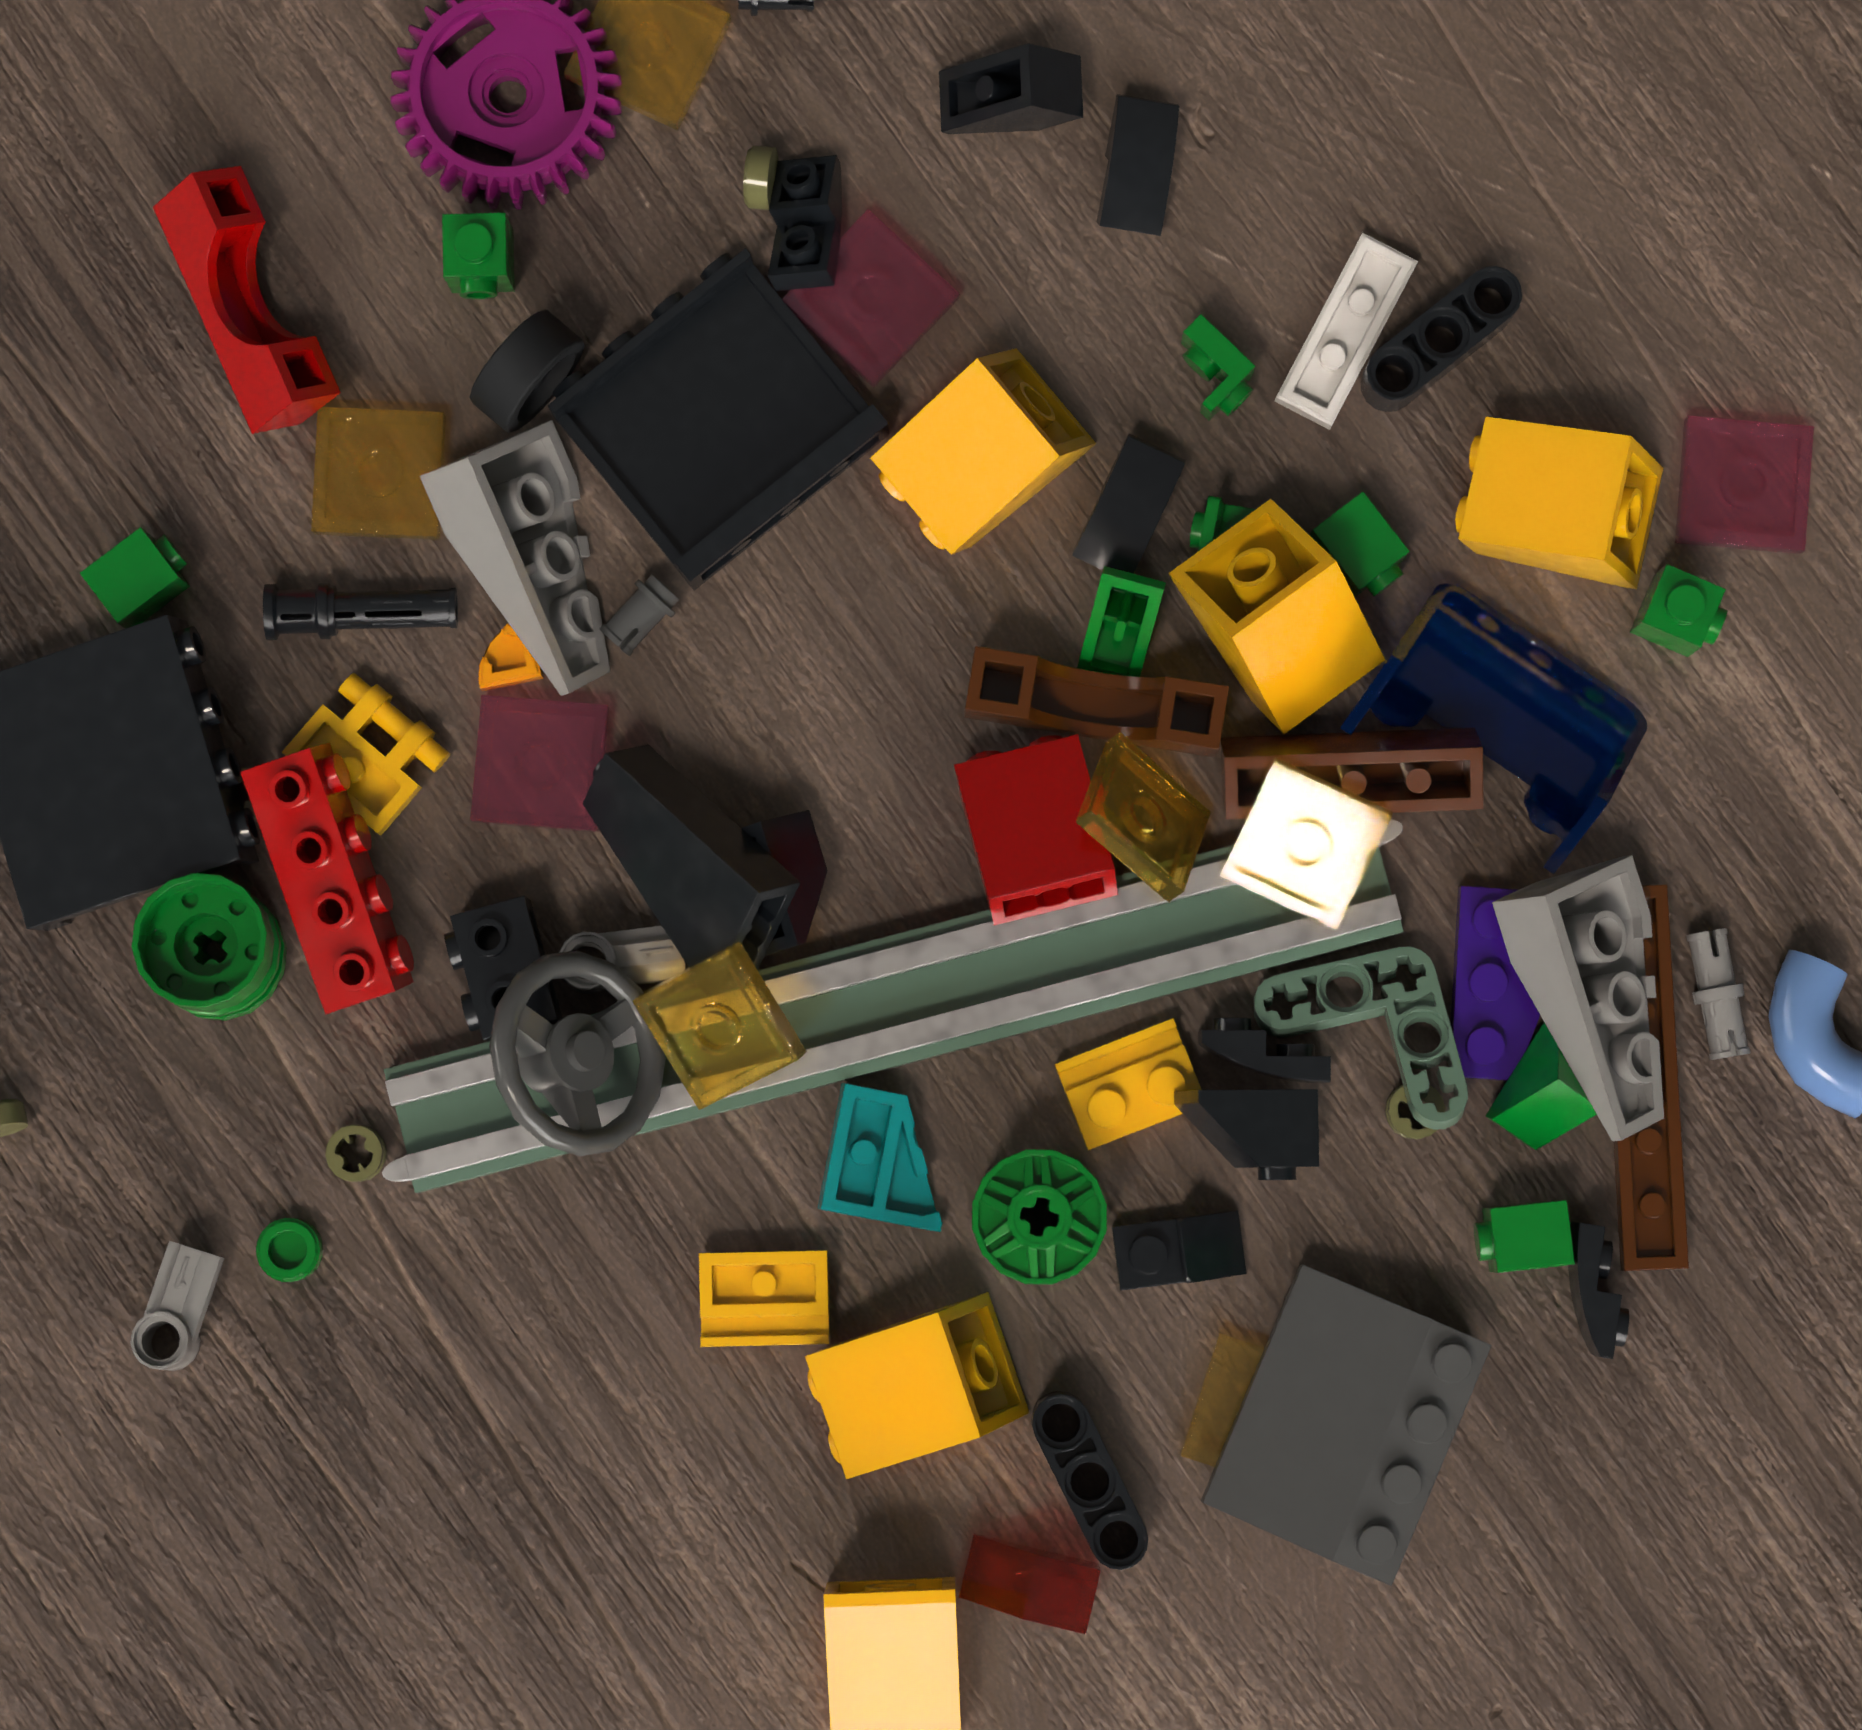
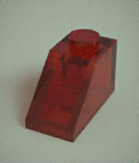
M974 1533L959 1598L1024 1620L1086 1634L1101 1570L1099 1564Z

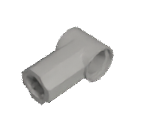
M662 926L598 934L595 932H581L572 935L566 940L560 952L577 951L583 947H595L605 955L606 961L615 964L637 985L686 979L684 959ZM577 976L563 978L570 988L580 993L594 994L605 989L599 983L581 979Z
M169 1241L144 1316L136 1323L131 1334L130 1344L132 1351L141 1364L152 1369L176 1371L185 1368L194 1361L200 1347L199 1332L225 1258ZM170 1323L178 1331L180 1337L179 1347L171 1357L162 1360L153 1351L152 1337L159 1327Z

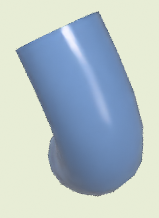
M1788 950L1775 981L1768 1014L1774 1051L1796 1085L1826 1106L1856 1119L1862 1114V1052L1850 1047L1841 1040L1835 1031L1833 1022L1835 1003L1848 974L1837 966L1815 956L1796 950Z

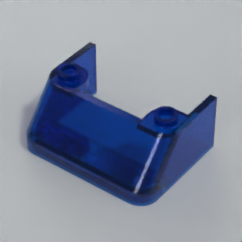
M1443 583L1436 586L1340 727L1351 735L1369 708H1371L1379 720L1394 727L1416 726L1425 714L1446 729L1475 727L1483 746V754L1529 785L1524 794V804L1532 823L1540 830L1559 837L1543 866L1555 874L1610 802L1647 731V722L1642 712L1631 701L1471 592L1454 584Z

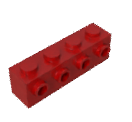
M330 742L241 771L244 785L325 1015L395 992L414 983L410 973L414 969L411 948L405 937L396 933L389 913L393 908L390 888L384 877L375 873L368 850L372 847L369 828L364 818L360 814L354 813L347 793L351 786L348 768L343 758L338 753H333Z

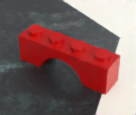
M241 166L198 171L189 174L155 204L153 209L252 434L300 425L341 392L317 337L298 336L287 331L271 315L263 300L256 273V251L259 237L266 221Z

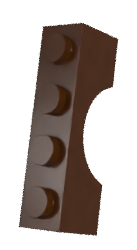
M975 646L965 705V718L1069 735L1078 734V736L1215 757L1220 748L1229 686L1167 676L1132 677L1106 674L1057 664L1035 655Z

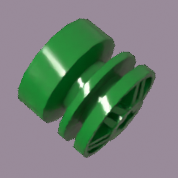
M192 873L170 880L147 898L135 919L131 946L139 974L156 994L199 1018L224 1021L252 1013L273 995L284 975L287 946L281 925L264 903L259 901L245 888L221 875ZM212 941L222 945L223 950L228 953L225 960L221 963L211 959V955L206 951L208 944Z
M1026 1149L1000 1160L982 1178L972 1201V1230L982 1255L1001 1274L1024 1284L1052 1285L1077 1275L1097 1255L1107 1231V1204L1097 1179L1078 1160L1056 1150ZM1037 1198L1047 1199L1048 1211L1057 1214L1055 1227L1044 1226L1041 1236L1030 1234V1223L1020 1219L1022 1208L1034 1207Z

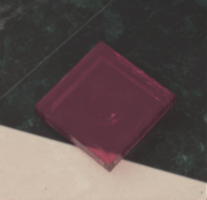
M868 209L840 238L835 286L793 289L782 300L807 327L874 388L955 304L960 294Z
M1687 416L1684 419L1675 543L1794 554L1803 553L1806 544L1814 426Z
M482 695L470 821L474 823L598 833L599 829L583 806V801L592 784L593 771L606 752L609 706Z

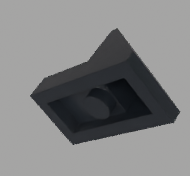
M1238 1210L1111 1227L1120 1291L1176 1283H1194L1247 1274Z

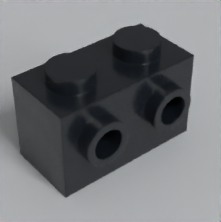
M526 896L452 915L450 919L454 931L444 934L448 956L453 969L464 968L470 993L461 995V1003L467 1025L471 1032L480 1030L483 1040L490 1041L495 1008L514 976L545 954L532 903ZM551 980L532 993L526 1005L553 1025L562 1018L553 981Z

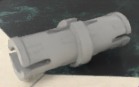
M1727 928L1686 935L1698 988L1697 992H1692L1694 1005L1701 1004L1710 1051V1061L1751 1053L1750 1047L1747 1044L1739 997L1745 996L1743 983L1736 984L1727 939Z

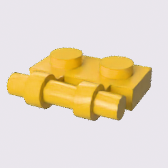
M352 673L338 690L340 694L355 705L344 719L339 718L322 704L282 753L287 756L330 742L333 753H338L348 768L351 786L347 793L354 813L360 814L366 824L382 836L422 789L418 783L403 771L417 758L430 770L436 772L447 761L450 753L433 739L435 732L423 721L419 720L414 723L391 704L392 695L379 684L371 687L356 673ZM372 722H375L398 742L386 756L361 736L363 731Z

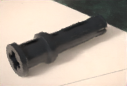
M319 583L316 589L278 590L276 584H265L263 589L266 640H278L280 634L318 633L320 639H331L332 636L338 635V629L457 628V589L337 592L336 586H330V583Z

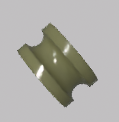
M1400 1085L1392 1091L1386 1101L1385 1115L1389 1126L1403 1138L1421 1139L1431 1136L1437 1130L1427 1127L1412 1129L1410 1119L1405 1117L1399 1118V1103H1408L1404 1087ZM1429 1085L1428 1096L1421 1099L1422 1103H1434L1437 1112H1445L1446 1108L1443 1097L1434 1087Z
M349 1125L341 1127L332 1134L326 1146L325 1156L328 1167L334 1175L344 1181L362 1182L370 1180L380 1173L386 1162L387 1150L384 1140L377 1131L368 1126ZM354 1135H361L366 1138L364 1149L373 1153L368 1167L366 1164H358L359 1172H352L347 1169L348 1158L340 1154V1148L344 1141L347 1143L355 1142Z

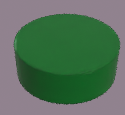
M283 1218L270 1223L261 1232L256 1245V1256L260 1267L268 1276L281 1282H294L307 1278L318 1268L323 1256V1243L320 1234L310 1223L298 1218Z

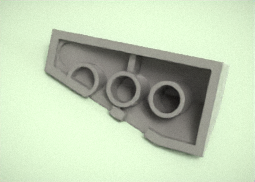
M553 420L421 475L420 479L445 536L561 696L569 694L609 673L610 666L604 633L599 629L602 626L598 598L587 589L582 560L590 557L587 536H578L573 502L581 499L578 480Z
M1633 856L1618 857L1544 879L1493 901V908L1510 962L1611 1140L1622 1141L1664 1119L1659 1040L1649 1033L1647 998H1656L1655 976H1646L1643 939L1652 938L1651 914Z

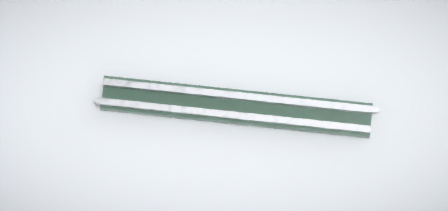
M1372 814L1345 815L1116 876L1117 896L995 926L993 925L989 909L761 969L756 972L751 983L709 994L702 986H697L648 999L647 1001L659 1021L665 1065L660 1097L644 1126L634 1136L1399 935L1404 932L1401 923L1402 917L1396 895L1391 894L1379 846L1392 841L1400 835L1403 826L1396 820L1384 819L1375 821ZM633 1026L612 1041L614 1047L612 1071L608 1079L601 1086L593 1089L602 1127L624 1112L636 1091L640 1058ZM490 1041L384 1069L385 1084L390 1104L395 1106L407 1155L390 1162L383 1169L382 1175L389 1181H412L415 1193L426 1192L569 1153L542 1144L514 1119L496 1086L489 1048ZM524 1082L535 1104L556 1123L569 1127L545 1096L534 1091Z

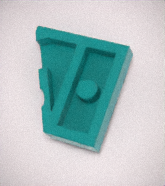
M841 1083L817 1209L941 1232L942 1220L939 1211H936L926 1175L929 1173L923 1151L918 1146L914 1131L915 1122L907 1095Z

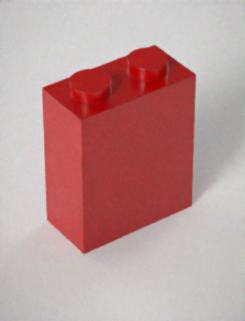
M1078 734L1064 738L1058 735L1044 736L1034 740L1027 747L1003 753L995 750L983 751L971 756L966 762L954 764L959 793L994 926L1118 895L1115 867Z

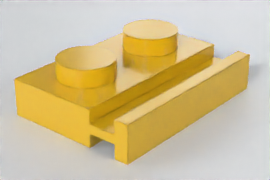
M1174 1018L1054 1064L1087 1151L1183 1114L1174 1105V1092L1201 1090L1185 1046L1176 1028Z
M828 1250L699 1253L700 1347L830 1343Z

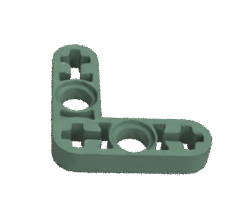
M1411 946L1392 948L1277 974L1265 979L1259 985L1254 996V1018L1262 1030H1266L1267 1034L1277 1038L1297 1036L1385 1016L1408 1106L1414 1119L1424 1127L1439 1130L1455 1125L1462 1118L1468 1101L1467 1084L1435 966L1431 958L1422 950ZM1407 965L1411 974H1422V977L1416 981L1414 991L1405 992L1402 983L1395 982L1382 985L1380 994L1382 999L1373 1000V981L1368 971H1378L1377 983L1395 978L1397 966ZM1338 977H1349L1359 983L1363 995L1356 1005L1339 1007L1328 999L1326 995L1327 985ZM1306 985H1316V1004L1321 1012L1319 1014L1312 1015L1310 1013L1311 1002L1292 1007V1016L1287 1020H1281L1277 1011H1266L1265 1009L1272 1005L1273 994L1284 993L1287 1001L1294 1002L1307 999L1308 989ZM1425 1022L1437 1029L1441 1042L1435 1050L1429 1053H1417L1406 1045L1404 1041L1405 1030L1414 1023ZM1447 1061L1449 1067L1438 1066L1437 1078L1442 1092H1453L1455 1097L1449 1099L1447 1111L1437 1112L1434 1103L1423 1104L1421 1099L1428 1096L1430 1083L1426 1069ZM1411 1068H1412V1069H1425V1070H1423V1071H1421L1420 1073L1414 1075V1074L1412 1073Z

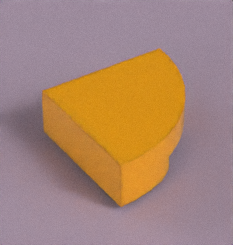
M509 623L493 638L479 665V688L481 691L544 679L542 669Z

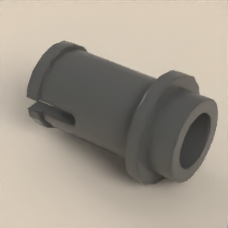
M653 574L644 583L638 579L634 583L638 587L637 591L606 624L599 628L628 656L634 652L633 650L666 614L671 618L676 614L672 608L679 601V598Z

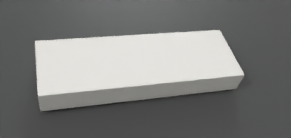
M1362 233L1274 401L1330 430L1418 261Z

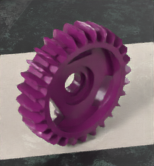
M445 0L448 11L442 15L429 5L425 6L424 11L431 27L427 31L412 24L408 27L410 36L418 45L417 49L397 47L399 59L410 69L391 71V79L394 85L407 91L390 96L391 105L396 112H408V114L395 120V125L402 136L415 134L405 143V148L410 157L415 158L428 153L420 163L422 172L427 177H431L441 169H444L439 179V184L442 190L447 193L462 181V196L465 202L469 204L474 201L480 189L485 190L487 203L494 210L497 209L501 192L509 193L515 208L520 210L523 206L524 191L532 190L541 205L547 203L545 188L547 184L553 182L564 195L568 194L569 187L565 174L570 170L584 180L588 179L589 172L582 158L587 154L600 161L604 160L606 156L604 149L596 140V137L601 136L614 139L617 133L613 123L605 119L604 116L621 115L622 113L621 101L606 94L620 91L623 88L621 76L616 73H605L616 67L618 60L615 51L612 49L599 51L608 43V37L604 28L599 27L586 32L593 23L591 12L587 8H583L573 16H570L574 7L573 0H557L554 4H551V0H465L459 2V0ZM489 23L494 31L446 69L440 62V59L448 48L467 32ZM576 51L585 94V104L583 109L566 111L556 55ZM506 81L517 82L526 90L524 104L520 109L511 113L500 112L491 104L493 90L496 86ZM458 135L515 154L511 166H491L453 151Z

